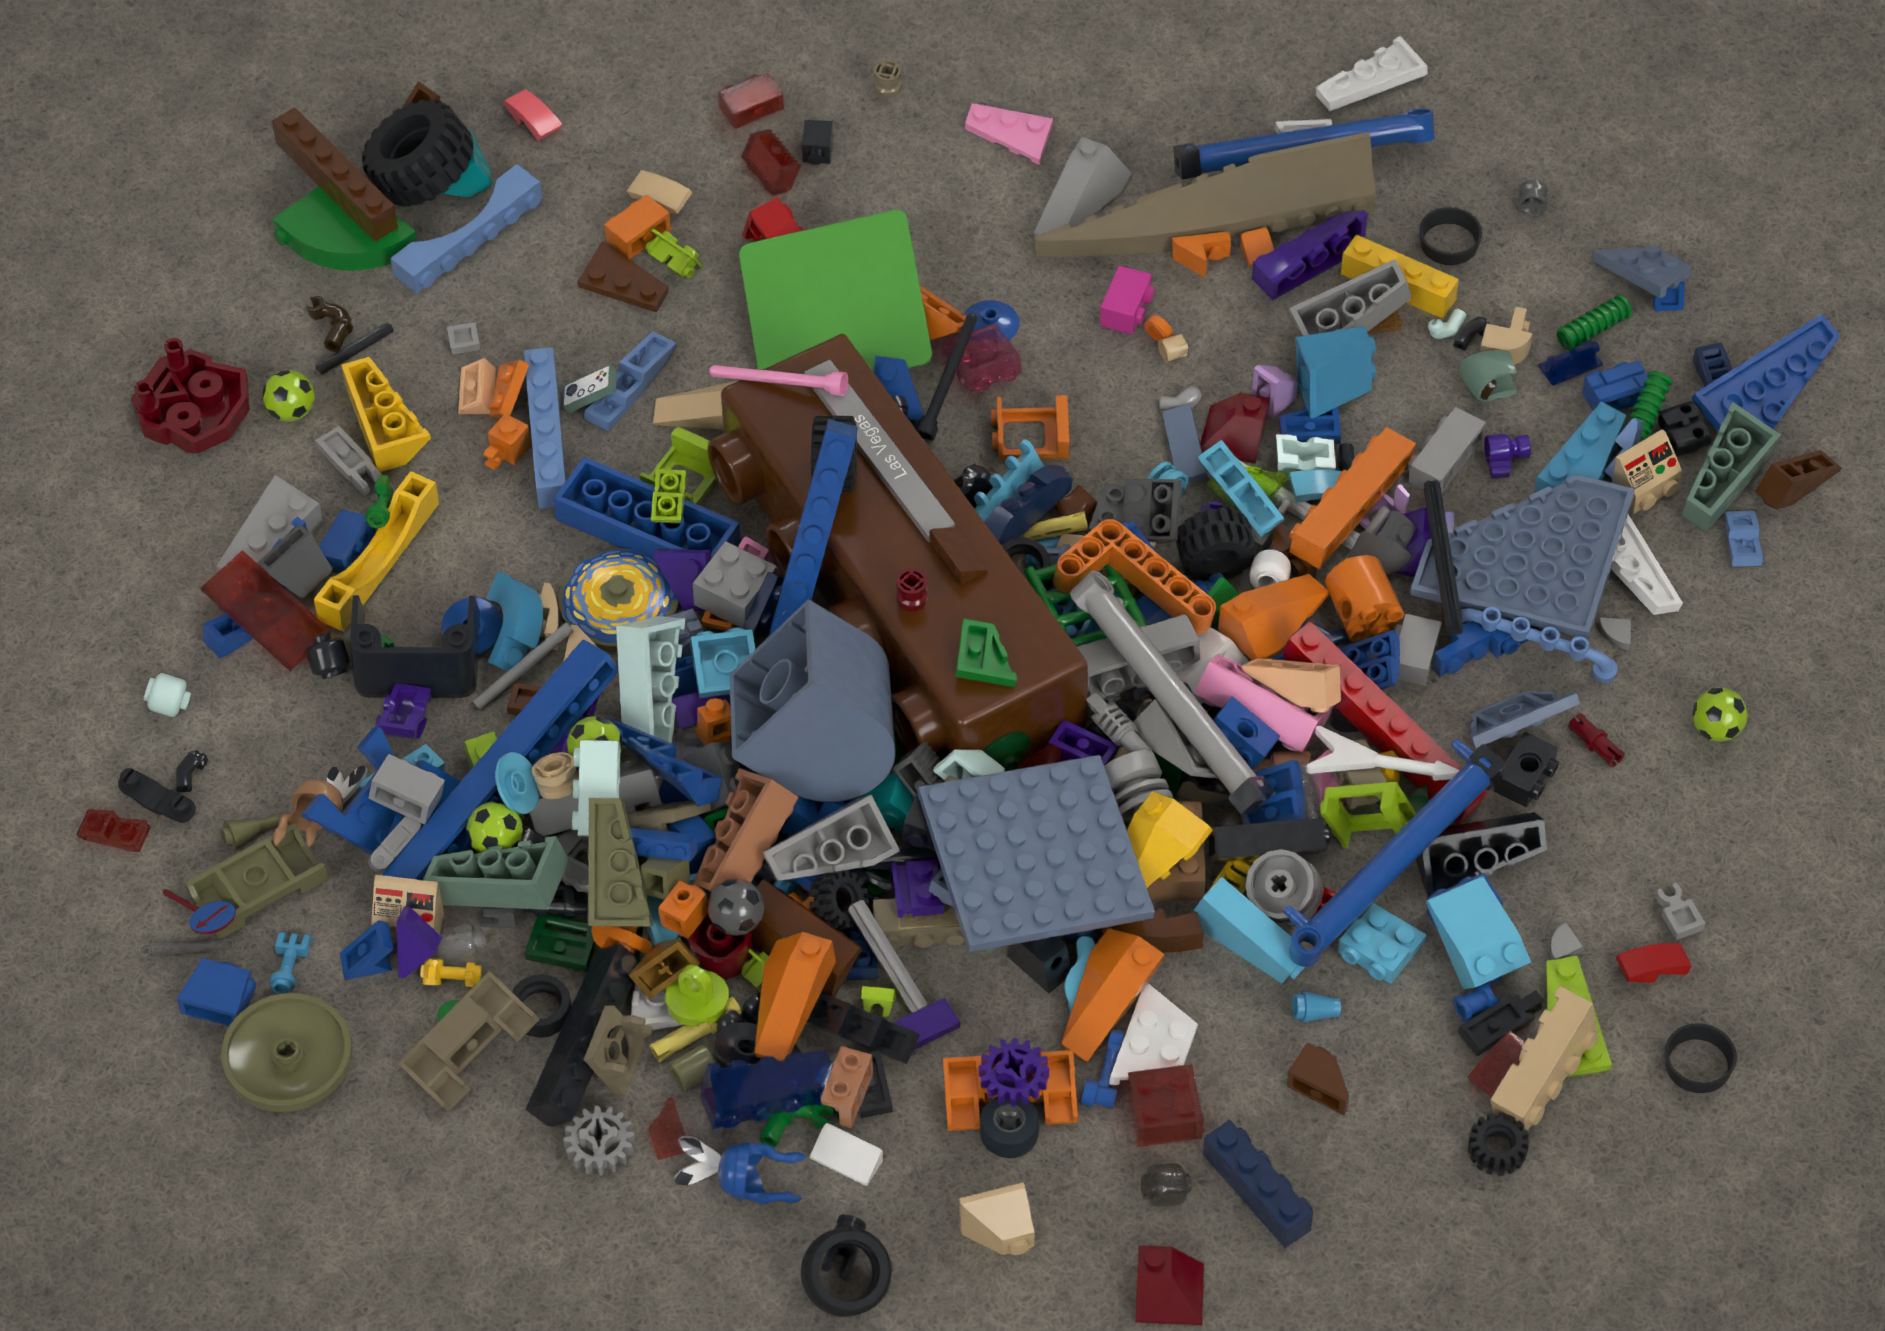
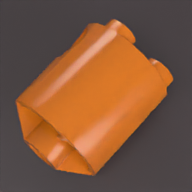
M1375 556L1349 557L1341 561L1327 574L1324 581L1325 587L1329 590L1331 601L1350 641L1354 642L1389 632L1404 617V611L1380 560Z

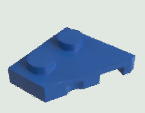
M1307 407L1302 408L1298 412H1291L1280 416L1279 426L1281 435L1289 434L1296 436L1299 442H1307L1310 438L1319 437L1321 439L1334 440V444L1341 443L1338 407L1314 418H1310Z

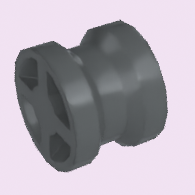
M1532 179L1520 185L1518 203L1520 211L1528 214H1541L1546 210L1548 188L1544 182Z

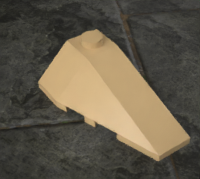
M737 381L656 398L653 425L723 429L721 392L723 388Z

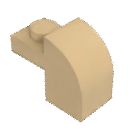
M1515 307L1510 328L1487 324L1480 351L1508 350L1514 365L1522 362L1530 352L1533 334L1529 332L1530 322L1525 321L1527 309Z

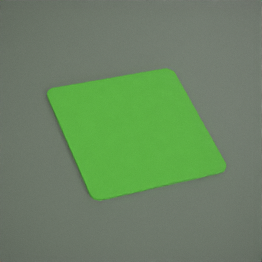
M887 211L745 244L740 249L739 257L758 370L770 367L842 333L848 337L873 372L876 356L905 359L909 368L925 365L931 360L932 349L908 218L903 211Z

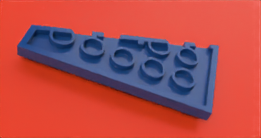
M1821 314L1697 391L1691 400L1717 431H1719L1732 402L1773 429L1838 340L1840 334Z

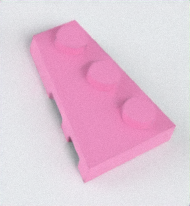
M975 103L971 104L965 121V130L992 143L997 142L1009 148V151L1017 155L1020 153L1030 158L1031 162L1040 165L1053 126V118Z

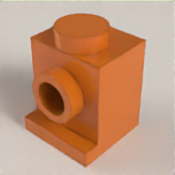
M713 698L708 700L705 706L697 708V727H695V733L704 746L712 742H732L731 706L726 699ZM719 729L722 731V733L713 735V731Z

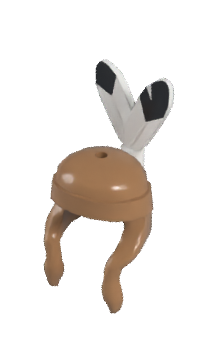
M332 767L328 772L327 782L312 779L300 784L292 796L293 811L280 817L279 825L274 832V845L278 846L284 838L287 825L295 822L300 831L306 832V844L310 847L316 838V831L321 830L323 826L314 821L304 819L301 814L318 794H325L342 813L343 804L358 789L360 782L366 778L367 767H358L345 781L341 771L337 767Z

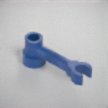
M1111 1030L1100 1080L1098 1082L1086 1079L1080 1104L1090 1107L1096 1104L1113 1109L1117 1089L1111 1088L1109 1081L1121 1048L1124 1032Z

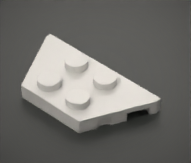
M1147 984L1140 993L1110 1076L1109 1084L1120 1085V1080L1138 1079L1139 1083H1151L1155 1080H1162L1164 1082L1178 1081L1182 1074L1198 1023L1150 984Z

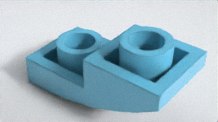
M1319 469L1289 472V480L1295 502L1320 499L1328 487L1333 488L1336 485V481L1342 471Z

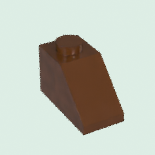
M1306 1043L1288 1071L1287 1087L1345 1115L1349 1095L1336 1057L1323 1047H1315Z

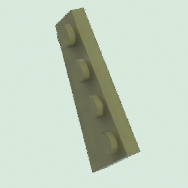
M589 798L588 926H654L623 798Z

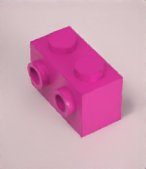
M1118 266L1100 307V326L1133 335L1137 324L1142 325L1144 321L1146 303L1151 304L1154 297L1155 287L1151 286L1152 274Z

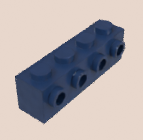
M1228 1120L1204 1136V1157L1284 1248H1287L1311 1231L1313 1218L1311 1205L1305 1198L1297 1196L1285 1175L1278 1174L1274 1170L1268 1156L1262 1150L1258 1151L1251 1144L1250 1137L1243 1128H1237L1231 1120Z

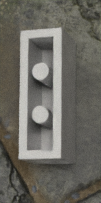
M1457 407L1453 409L1449 416L1444 415L1438 424L1436 433L1434 435L1430 434L1426 438L1419 455L1414 454L1407 466V470L1410 471L1408 482L1424 490V483L1426 481L1437 480L1441 486V493H1443L1483 441L1486 422Z

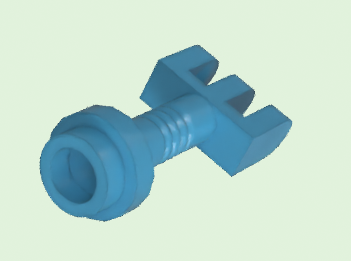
M279 932L275 950L276 954L284 956L280 970L274 972L270 978L271 989L274 993H290L294 989L296 980L291 974L296 956L308 957L312 940L311 935L304 934L302 943L298 944L299 934L292 933L289 943H286L287 933Z

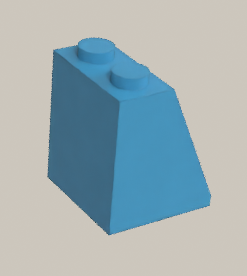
M1364 326L1296 337L1297 387L1310 418L1318 417L1372 390V378H1376V369L1372 361V355L1376 354L1374 338L1368 336Z

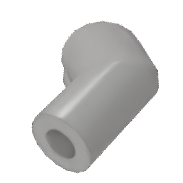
M1189 386L1177 397L1161 396L1160 410L1166 411L1189 403L1193 408L1201 400V392L1196 386Z

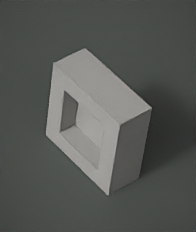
M475 322L447 327L452 355L480 350Z

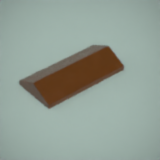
M763 879L757 888L763 896L764 915L757 927L752 930L753 948L760 953L763 951L769 956L777 940L801 932L831 940L833 942L836 963L821 993L835 998L860 954L862 947L771 882Z

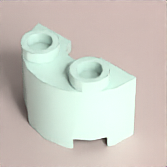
M1276 434L1278 470L1287 474L1288 480L1289 472L1336 469L1334 440L1313 437L1307 440V442H1299L1296 436Z

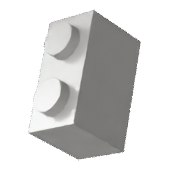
M1405 614L1403 625L1397 624L1395 632L1399 633L1400 640L1398 680L1423 686L1427 685L1434 653L1436 652L1440 637V621Z
M388 754L372 779L368 799L425 825L441 800L445 780L432 772L410 764L404 759Z

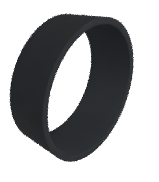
M1444 207L1433 210L1420 223L1421 248L1424 254L1436 263L1443 265L1465 263L1475 255L1482 238V227L1475 216L1463 209ZM1455 224L1468 230L1472 234L1475 244L1463 252L1446 253L1430 246L1424 237L1431 228L1437 225Z
M1693 1023L1678 1028L1670 1035L1665 1046V1065L1668 1075L1676 1085L1693 1093H1709L1722 1087L1733 1072L1737 1061L1736 1049L1731 1039L1720 1029L1708 1024ZM1704 1040L1712 1043L1722 1051L1727 1060V1074L1716 1081L1695 1082L1680 1075L1673 1068L1669 1057L1673 1049L1684 1041Z

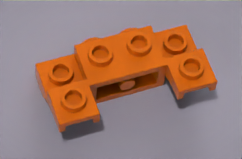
M1073 1050L1041 1052V1056H1047L1050 1078L1047 1079V1089H1040V1098L1035 1099L1029 1096L1028 1100L1031 1103L1043 1102L1045 1125L1078 1123ZM981 1056L943 1058L947 1131L980 1129L979 1106H985L988 1101L997 1096L987 1097V1088H981L979 1065H981Z

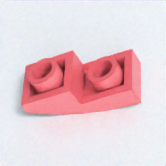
M526 89L503 101L504 106L518 125L524 122L537 141L555 133L562 127V123L538 97Z

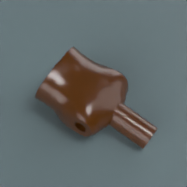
M1077 485L1069 495L1059 500L1055 508L1060 517L1085 511L1088 521L1091 514L1095 511L1098 502L1084 488Z

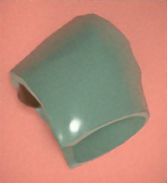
M1508 350L1479 351L1461 360L1458 371L1468 389L1478 401L1486 403L1496 398L1517 395V389L1511 375H1516L1517 372Z

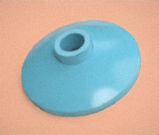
M510 752L504 754L497 763L495 772L497 789L503 802L510 810L515 811L517 814H527L535 809L539 800L537 783L532 774L533 767L523 755Z

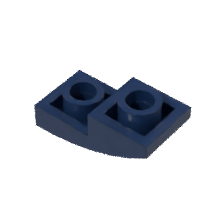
M857 926L843 928V934L862 947L860 954L846 977V981L878 979L877 957Z

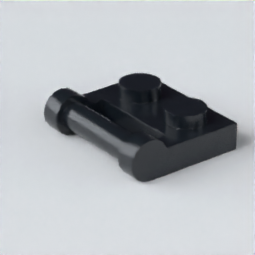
M1187 774V780H1184L1180 786V794L1185 799L1234 808V805L1228 799L1231 793L1220 779L1190 776Z

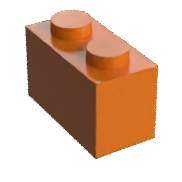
M646 194L638 201L632 202L628 208L618 215L611 217L604 224L606 242L630 260L645 249L648 241H654L657 237L651 231L653 228L661 234L664 231L669 232L671 230L670 214Z

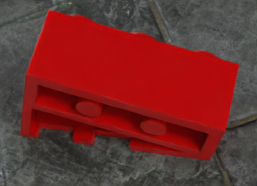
M776 197L749 212L742 235L746 240L752 238L756 242L804 231V229L798 227L794 221L793 213L789 206L783 204L779 197Z

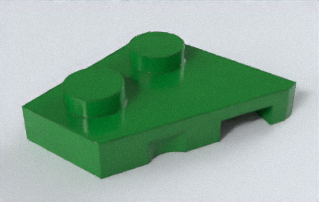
M963 618L955 677L1015 687L1017 675L1009 667L1007 662L1008 655L1004 646L999 642V634L995 625Z

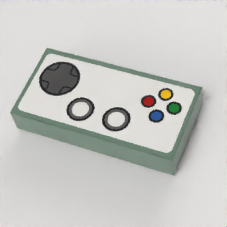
M609 364L565 384L563 408L567 412H573L615 393L616 368Z

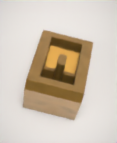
M680 939L658 942L630 972L629 977L648 999H651L678 980L679 974L687 965L693 964L698 966L700 962Z

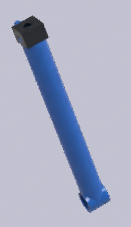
M1426 108L1413 109L1400 115L1197 146L1193 143L1173 146L1175 173L1182 180L1196 178L1201 173L1224 170L1223 167L1233 163L1236 167L1249 163L1248 158L1258 154L1369 132L1371 147L1403 142H1429L1435 139L1433 110Z
M1455 739L1451 747L1467 761V764L1310 920L1290 905L1286 906L1283 910L1284 914L1289 917V920L1298 927L1292 934L1289 955L1292 961L1304 967L1317 963L1321 953L1485 789L1489 791L1503 777L1507 763L1484 744L1476 751H1473L1465 743ZM1301 942H1308L1314 948L1309 950L1303 949L1299 944Z

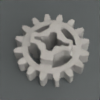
M596 1106L592 1114L588 1110L583 1109V1118L580 1119L574 1116L572 1120L573 1126L565 1127L566 1137L563 1138L567 1159L574 1161L576 1169L584 1165L586 1174H590L593 1169H598L599 1175L602 1176L604 1168L608 1167L613 1173L616 1172L615 1164L626 1165V1155H633L634 1153L632 1144L635 1143V1135L632 1132V1123L630 1121L625 1122L624 1113L622 1112L614 1116L612 1107H609L603 1113L600 1107ZM599 1133H601L602 1140L600 1141V1147H598L597 1145Z

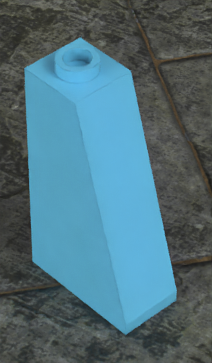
M1223 877L1215 883L1193 910V912H1197L1205 934L1281 984L1289 976L1294 980L1305 968L1304 966L1297 965L1290 958L1289 948L1292 937Z

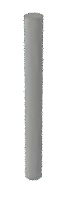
M564 623L473 700V703L481 711L574 632L567 623Z

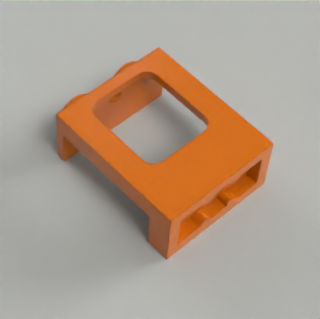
M1057 395L1055 407L1002 409L1001 397H997V409H991V426H997V432H992V450H998V460H1006L1009 456H1014L1018 459L1022 454L1020 449H1007L1004 447V424L1017 422H1041L1044 424L1045 446L1035 449L1040 459L1069 458L1070 440L1067 395Z

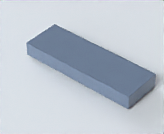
M1190 403L1162 411L1176 471H1182L1188 476V484L1207 479V470L1198 459V456L1202 454V448Z

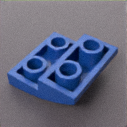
M1392 630L1341 647V651L1381 690L1396 685L1400 668L1399 633Z

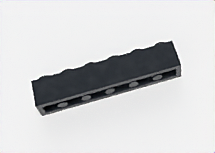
M620 943L596 951L525 1109L547 1126L551 1127L573 1120L594 1072L584 1061L603 1009L605 1006L614 1005L621 1011L634 982L629 977V974L642 960ZM612 1029L610 1030V1032H609L608 1035H607L608 1038H609V1036H610V1034H611V1032H612Z

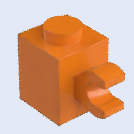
M505 413L488 432L489 447L483 453V456L488 458L485 466L496 470L503 460L515 466L532 446L529 425Z

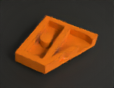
M516 360L499 366L494 394L490 401L491 410L489 416L498 420L505 413L511 416L529 367L528 363Z

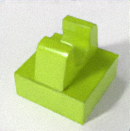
M862 986L861 999H863L864 1011L872 1013L873 1005L880 1004L883 1007V1017H889L893 1003L896 1000L897 990Z

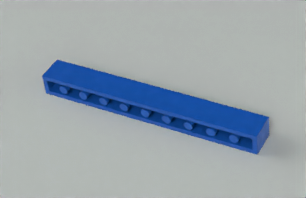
M583 639L495 743L491 745L489 750L459 785L450 793L436 812L431 815L426 824L410 840L395 860L390 863L382 875L423 880L433 856L467 851L471 844L467 837L466 827L472 812L488 802L504 803L498 792L495 778L499 759L504 754L516 752L523 755L533 767L539 759L549 755L617 675L618 666L609 654Z

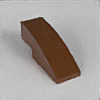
M1161 908L1155 910L1152 919L1101 928L1100 938L1109 928L1137 935L1162 953L1183 952L1203 948L1204 932L1197 912L1166 919Z

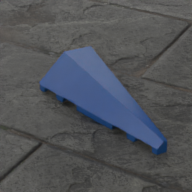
M604 717L617 726L622 736L623 746L694 804L702 806L719 801L722 777L675 758L676 745L612 718Z

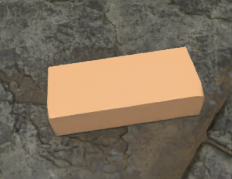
M485 358L461 368L458 414H490V401L495 389L496 368Z

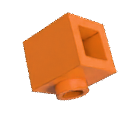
M679 880L658 908L661 926L689 939L708 913L706 893L696 885H688Z

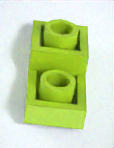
M656 469L651 522L682 523L687 480L686 470Z

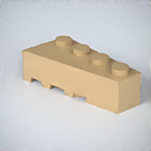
M1560 985L1554 994V997L1558 999L1551 1012L1545 1009L1538 1020L1541 1024L1538 1028L1537 1036L1535 1039L1527 1038L1519 1056V1066L1515 1063L1511 1065L1490 1100L1493 1114L1498 1116L1499 1113H1505L1504 1119L1506 1120L1512 1115L1515 1117V1125L1519 1121L1522 1122L1524 1125L1523 1131H1528L1532 1124L1537 1125L1544 1115V1107L1550 1099L1554 1100L1561 1092L1564 1079L1568 1074H1574L1580 1064V1057L1586 1049L1590 1050L1595 1045L1598 1038L1593 1003Z

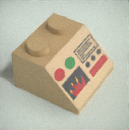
M1661 429L1616 456L1612 483L1635 489L1629 510L1632 514L1640 510H1649L1656 503V500L1663 496H1672L1680 486L1682 469L1666 432Z
M375 875L371 925L378 920L389 923L392 943H396V921L405 906L411 907L440 935L444 919V909L438 882Z

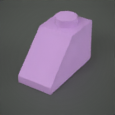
M1257 365L1253 371L1252 395L1269 398L1268 416L1274 419L1296 400L1298 382L1290 374L1284 373L1276 366Z

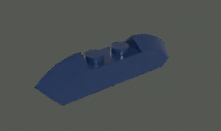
M1048 465L1038 469L1024 484L1017 488V491L1012 496L1002 501L985 520V524L1001 545L1011 539L1020 538L1059 500L1071 491L1073 478L1062 466Z

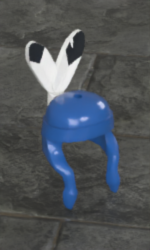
M683 1136L679 1138V1144L683 1151L699 1162L681 1169L674 1178L676 1184L690 1185L718 1172L720 1187L726 1194L732 1195L734 1198L746 1199L759 1204L776 1201L796 1203L802 1198L789 1191L765 1193L759 1173L755 1168L763 1156L778 1162L796 1163L806 1158L802 1153L790 1152L783 1154L777 1152L768 1144L740 1143L737 1146L726 1148L722 1155H720L714 1149L694 1137Z

